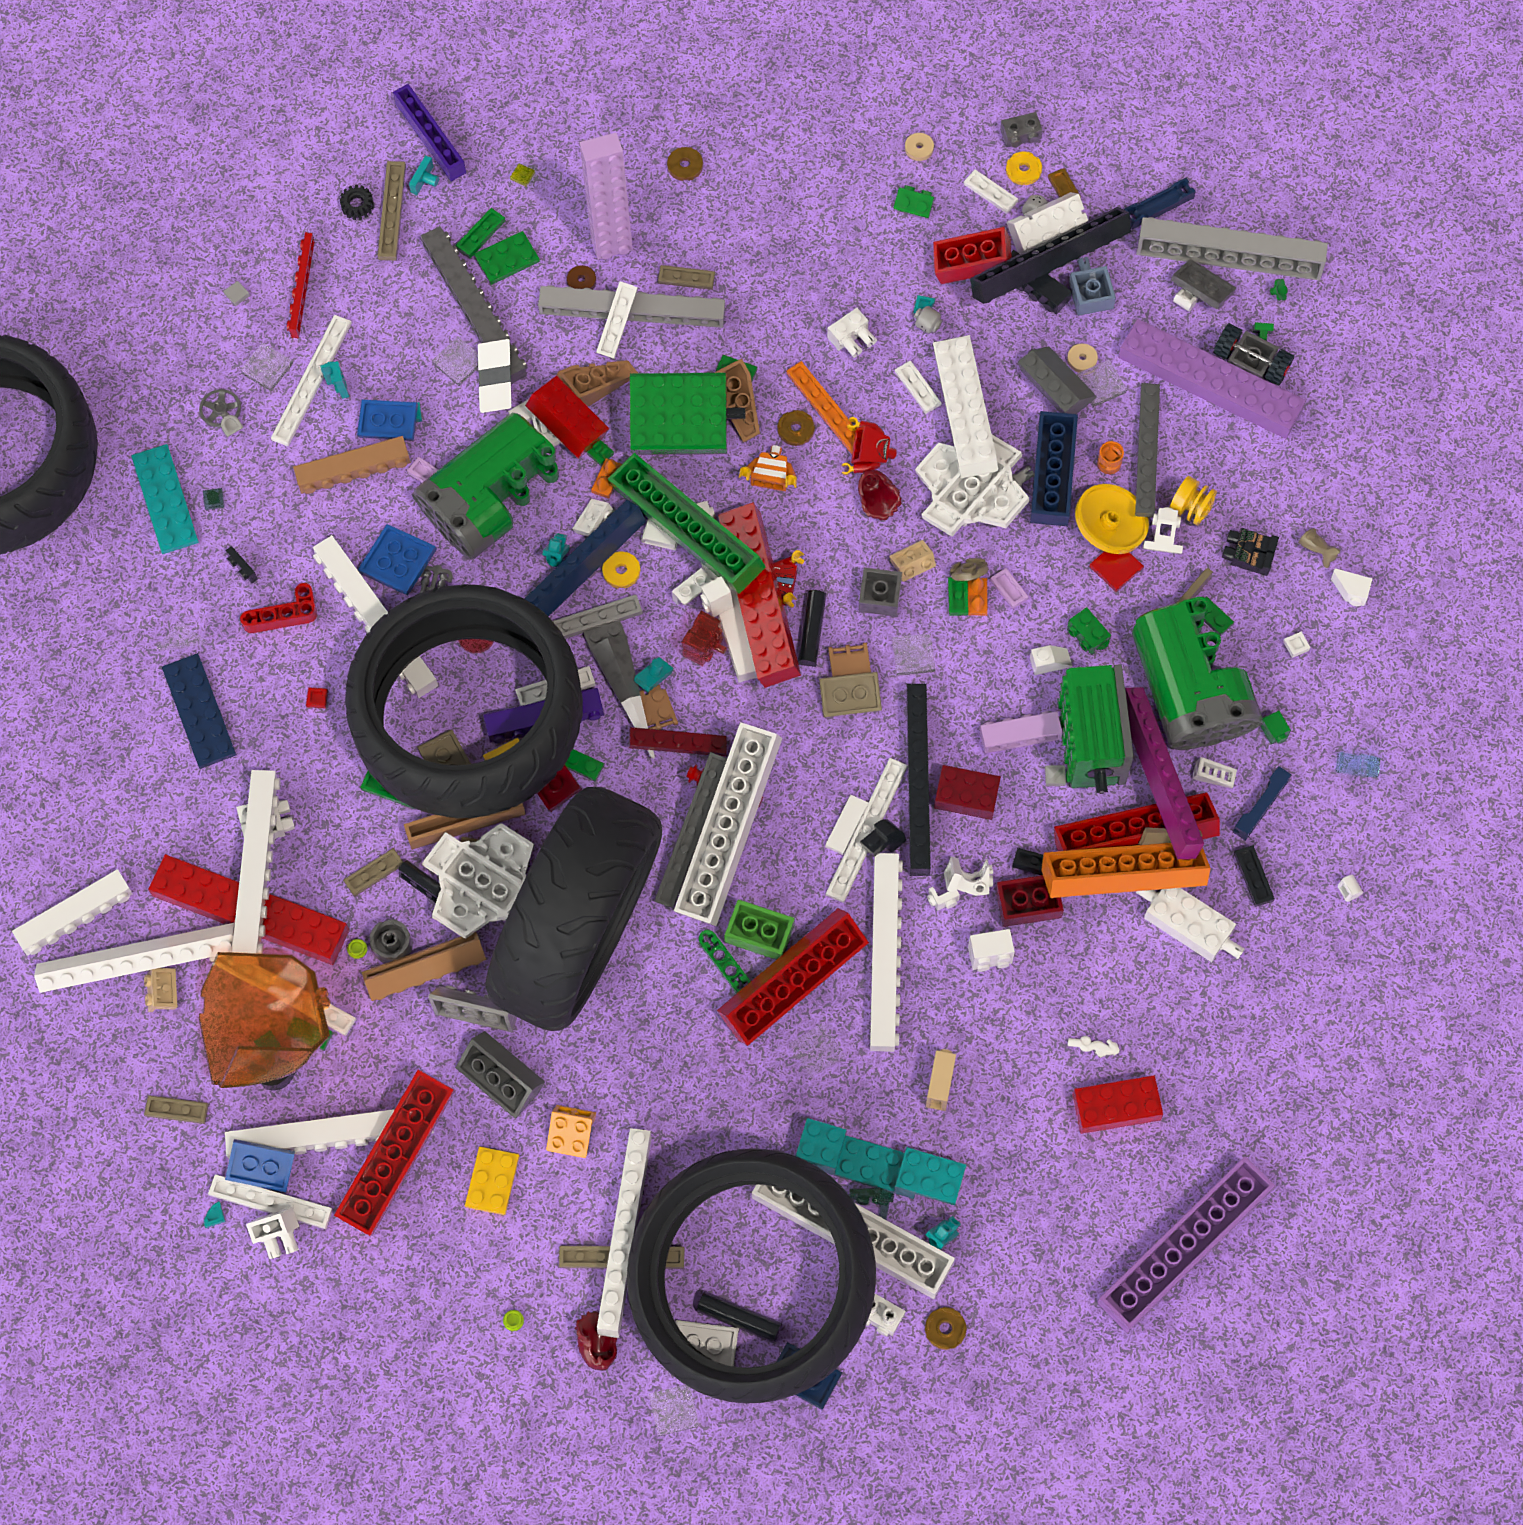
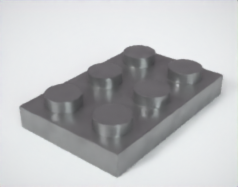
M1192 259L1188 260L1171 278V281L1179 287L1184 288L1192 293L1193 296L1198 297L1215 309H1218L1236 290V287Z

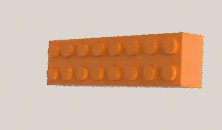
M1172 843L1044 852L1042 873L1050 898L1207 886L1211 869L1203 847L1196 859H1177Z

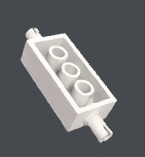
M1171 888L1162 889L1158 892L1155 890L1136 892V894L1151 902L1144 919L1210 962L1215 959L1220 950H1225L1236 957V959H1239L1245 948L1230 940V935L1236 926L1234 922L1183 889Z

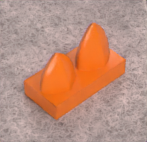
M606 458L591 492L609 499L614 488L608 478L622 464L615 462L614 459Z
M979 577L968 581V615L987 616V578Z

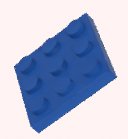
M386 524L360 565L358 572L408 596L437 548L424 540Z

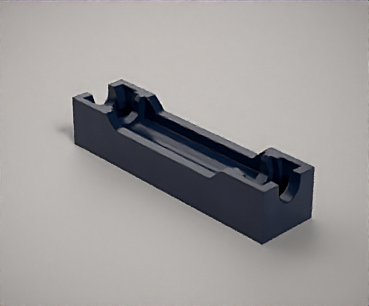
M1184 178L1174 183L1170 188L1140 203H1134L1124 208L1125 211L1129 212V215H1134L1136 218L1134 220V218L1130 217L1131 229L1133 230L1140 226L1143 217L1156 218L1194 199L1196 191L1194 188H1190L1188 179Z
M1278 766L1267 783L1268 788L1250 813L1242 815L1235 825L1233 833L1246 841L1287 785L1292 774Z

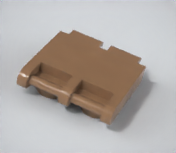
M867 642L857 646L828 647L832 677L871 672ZM863 649L861 651L850 652V650ZM846 651L845 653L833 654V652Z
M659 684L649 691L647 695H645L643 690L640 691L647 726L656 725L648 729L662 730V727L678 724L666 689H661ZM672 719L671 721L660 724V722Z

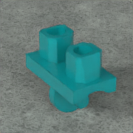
M556 533L543 550L542 555L546 556L547 563L550 566L557 567L563 561V557L569 552L570 545L566 544L567 535Z
M953 1216L948 1218L947 1221L945 1219L926 1233V1236L929 1238V1244L939 1250L945 1247L960 1234L957 1231L961 1225L960 1222Z

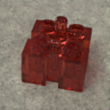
M701 610L693 622L692 628L688 630L681 641L683 657L703 667L705 662H710L712 659L713 649L721 654H725L727 647L721 645L723 641L721 620Z

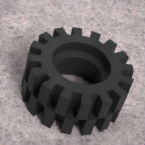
M355 185V188L349 186V190L346 188L343 190L344 194L341 193L340 205L343 214L347 215V218L350 219L352 216L353 220H356V217L362 220V216L367 218V213H372L371 209H374V201L368 188L364 189L362 185L358 188V185ZM355 198H361L364 201L358 207L350 205V202Z

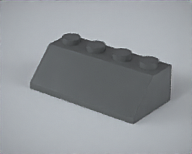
M1049 346L1031 350L1018 361L1021 372L1060 413L1077 414L1097 398L1089 387Z
M486 1031L471 1039L455 1067L515 1119L533 1101L545 1083L542 1078Z

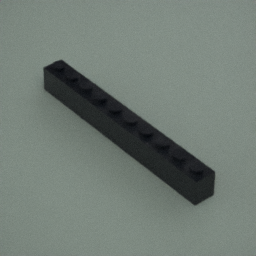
M1116 207L971 277L972 297L983 304L989 303L999 296H1004L1006 293L1018 289L1044 274H1049L1051 271L1063 267L1087 253L1094 252L1096 249L1124 237V235L1131 232L1129 212Z
M907 684L910 876H930L927 684Z

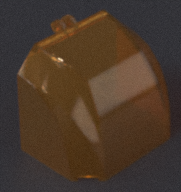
M217 952L201 989L200 997H204L203 1013H199V1024L211 1084L219 1085L220 1088H233L275 1081L295 1073L309 1061L330 1036L324 1010L329 1008L331 1004L330 999L327 997L329 993L327 988L318 987L315 971L293 955Z

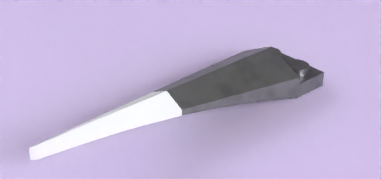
M618 620L584 632L591 654L608 680L635 728L648 729L639 687L634 682L636 674L627 636L621 621ZM647 750V751L649 752L651 758L654 759V758H655L654 751H653V750Z

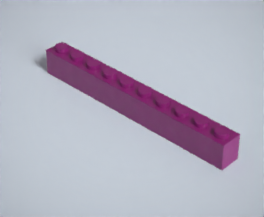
M1143 687L1125 688L1131 739L1177 859H1196L1204 846V842Z

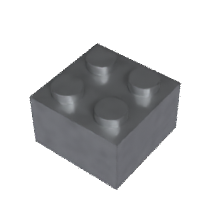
M864 567L858 612L897 617L902 572Z

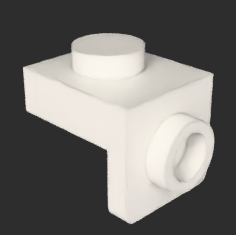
M931 887L927 896L932 907L935 906L938 911L945 907L949 909L957 905L960 894L956 889L955 893L949 891L938 896L934 888Z

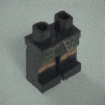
M1241 528L1240 532L1230 530L1226 542L1236 544L1235 548L1225 546L1222 558L1231 561L1230 565L1268 576L1279 537L1261 535L1254 531H1247L1245 528Z

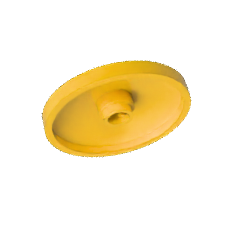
M1098 484L1090 487L1079 498L1075 508L1076 523L1082 535L1098 549L1113 554L1129 553L1139 547L1147 536L1149 520L1148 517L1135 516L1136 496L1128 490L1113 484Z

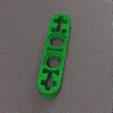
M711 930L702 931L699 935L701 948L737 994L740 990L738 989L739 983L736 979L739 977L742 984L750 983V979L717 935ZM704 936L712 937L711 942L714 947L711 951H709L711 949L708 942L703 943ZM716 951H723L725 957L722 960H716L714 953ZM733 966L737 969L735 975L729 976L725 972L726 968Z

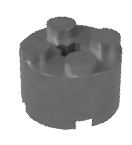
M389 919L388 921L380 922L374 926L370 933L371 948L376 958L382 963H388L408 956L412 951L413 943L406 926L398 920Z

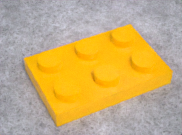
M479 1146L465 1208L506 1216L520 1155Z

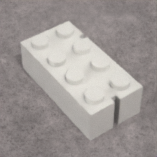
M1070 192L1025 213V216H1018L1006 222L1017 252L1021 254L1087 222L1086 213L1081 212V210H1084L1079 194Z

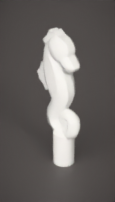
M1082 1036L1080 1039L1068 1038V1046L1080 1047L1085 1052L1095 1050V1053L1100 1058L1106 1055L1115 1056L1120 1051L1117 1043L1112 1042L1110 1039L1107 1040L1108 1045L1101 1041L1091 1042V1038L1088 1036Z

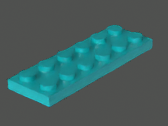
M168 444L131 455L162 555L199 543Z

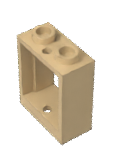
M936 1050L926 1108L946 1111L956 1054H953L950 1050Z

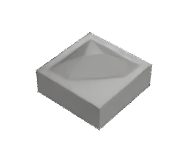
M1065 765L1045 766L1046 786L1066 785Z

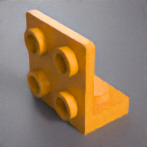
M556 1105L551 1115L546 1150L586 1158L591 1127L595 1121L596 1112Z

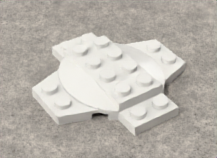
M992 435L998 463V471L961 478L954 446L938 443L915 469L916 474L932 492L933 502L922 513V518L952 537L961 526L965 527L967 524L975 522L1007 528L1029 502L1027 494L1016 481H1013L1011 468L1022 457V452Z
M502 823L481 836V839L477 842H460L445 832L422 862V866L439 876L441 891L439 892L432 918L465 939L489 922L506 921L526 878V870L534 844Z

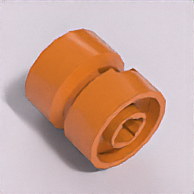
M1114 441L1105 442L1100 447L1097 465L1101 472L1115 474L1120 470L1124 455L1123 447Z

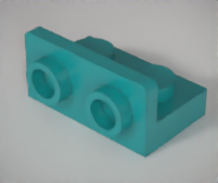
M330 361L321 365L320 368L327 385L333 384L336 393H340L342 399L348 398V388L339 362Z

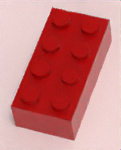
M1005 227L933 242L934 270L941 284L970 279L1012 258L1011 239Z
M557 375L535 391L525 405L578 459L588 452L597 441L602 440L609 430V427Z
M1155 1075L1076 1088L1072 1094L1080 1134L1161 1121L1164 1115Z

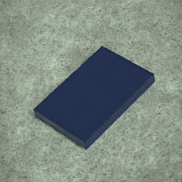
M787 1342L776 1362L793 1355L800 1349ZM835 1369L825 1379L795 1396L823 1411L843 1372Z

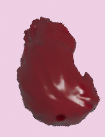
M866 470L863 472L858 481V492L863 512L866 513V516L879 519L880 521L893 517L894 512H897L898 507L902 504L899 489L885 474L878 470Z
M588 1311L586 1315H581V1319L576 1320V1327L574 1329L577 1333V1347L588 1367L594 1370L606 1371L617 1357V1338L598 1335L599 1312Z

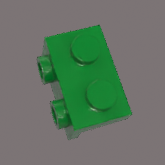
M904 185V188L899 187L893 209L929 219L933 202L936 197L932 196V192L922 190L921 193L915 192L914 187Z
M1087 607L1068 621L1067 630L1073 638L1076 637L1080 641L1081 648L1085 652L1088 651L1091 655L1095 653L1099 646L1111 639V634Z

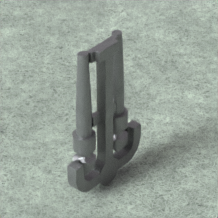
M435 565L434 567L426 566L420 576H424L421 581L420 593L434 589L438 575H440L438 588L445 586V581L452 583V572L448 569H442L440 565ZM431 571H433L434 576L431 587H427L429 585Z

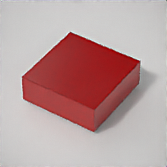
M308 687L306 707L326 709L328 689Z

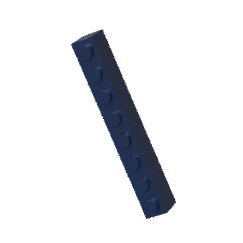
M628 500L622 503L524 599L534 604L549 617L647 522L639 506Z

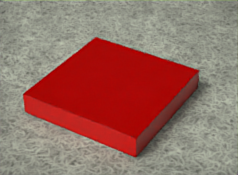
M1104 551L1090 563L1089 567L1117 592L1144 568V565L1130 552L1113 554Z

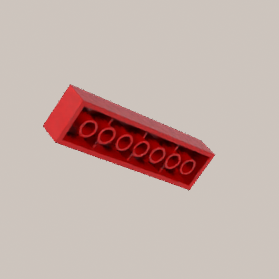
M1208 792L1186 797L1198 829L1202 833V839L1220 836V819ZM1157 804L1054 826L1055 845L1058 851L1136 846L1139 844L1145 828H1165Z
M837 908L723 1004L717 1012L737 1040L748 1046L869 942L850 914Z
M417 1070L335 1212V1217L363 1233L373 1236L456 1090L423 1071Z

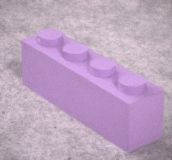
M1044 711L1040 715L1033 716L1032 714H1027L1018 719L1006 718L1002 722H986L980 726V737L984 753L986 754L1061 740L1062 729L1057 711Z

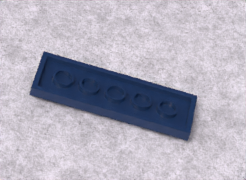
M197 653L162 666L199 769L236 756L237 754L199 654Z

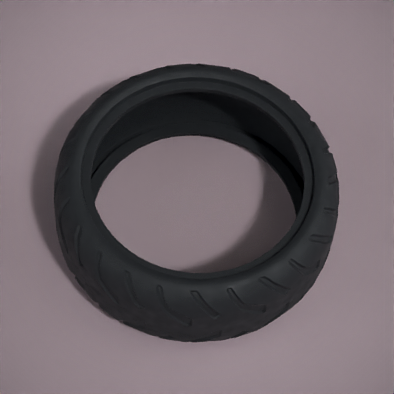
M0 335V387L30 393L51 406L56 414L54 440L42 465L18 488L0 496V554H6L7 552H13L30 546L58 529L77 509L91 485L97 459L98 439L90 408L78 383L69 374L66 367L54 356H50L47 351L34 343L29 344L28 341Z
M461 584L434 588L410 597L389 610L388 614H384L371 627L370 632L365 635L354 654L355 659L351 661L347 675L345 705L347 722L359 756L370 774L386 791L399 801L417 810L449 818H477L516 807L540 792L557 775V772L563 768L570 757V752L576 743L583 716V697L578 667L573 652L560 629L543 611L527 600L502 589L483 585ZM483 639L507 645L530 659L547 681L544 706L530 731L512 748L496 757L468 765L433 763L412 755L403 749L384 729L385 704L397 677L418 656L436 646L457 640Z
M586 787L569 801L539 850L512 905L495 946L486 976V991L489 999L495 1005L543 1030L560 1031L573 1023L604 972L632 915L655 861L662 839V824L655 813L645 806L603 787Z

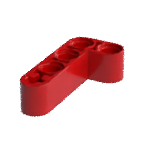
M300 583L296 586V602L243 612L240 616V621L244 630L248 633H257L315 621L317 618V608L311 586L307 583ZM305 592H308V593H309V594H308L307 596H305V597H302V596H301V595H302L303 593H305ZM306 610H312L310 613L304 614ZM292 613L290 617H285L286 614ZM273 617L272 620L266 621V618Z

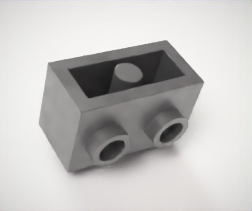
M1036 112L1001 120L1000 130L1006 147H1018L1027 142L1035 143L1042 137V127Z

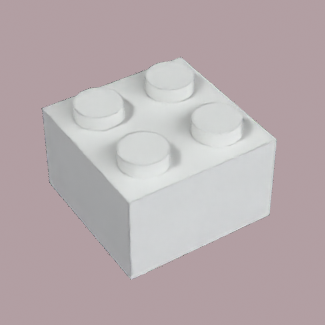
M1010 929L970 935L968 950L972 970L978 969L979 972L989 970V967L1006 968L1009 964H1012L1015 951Z

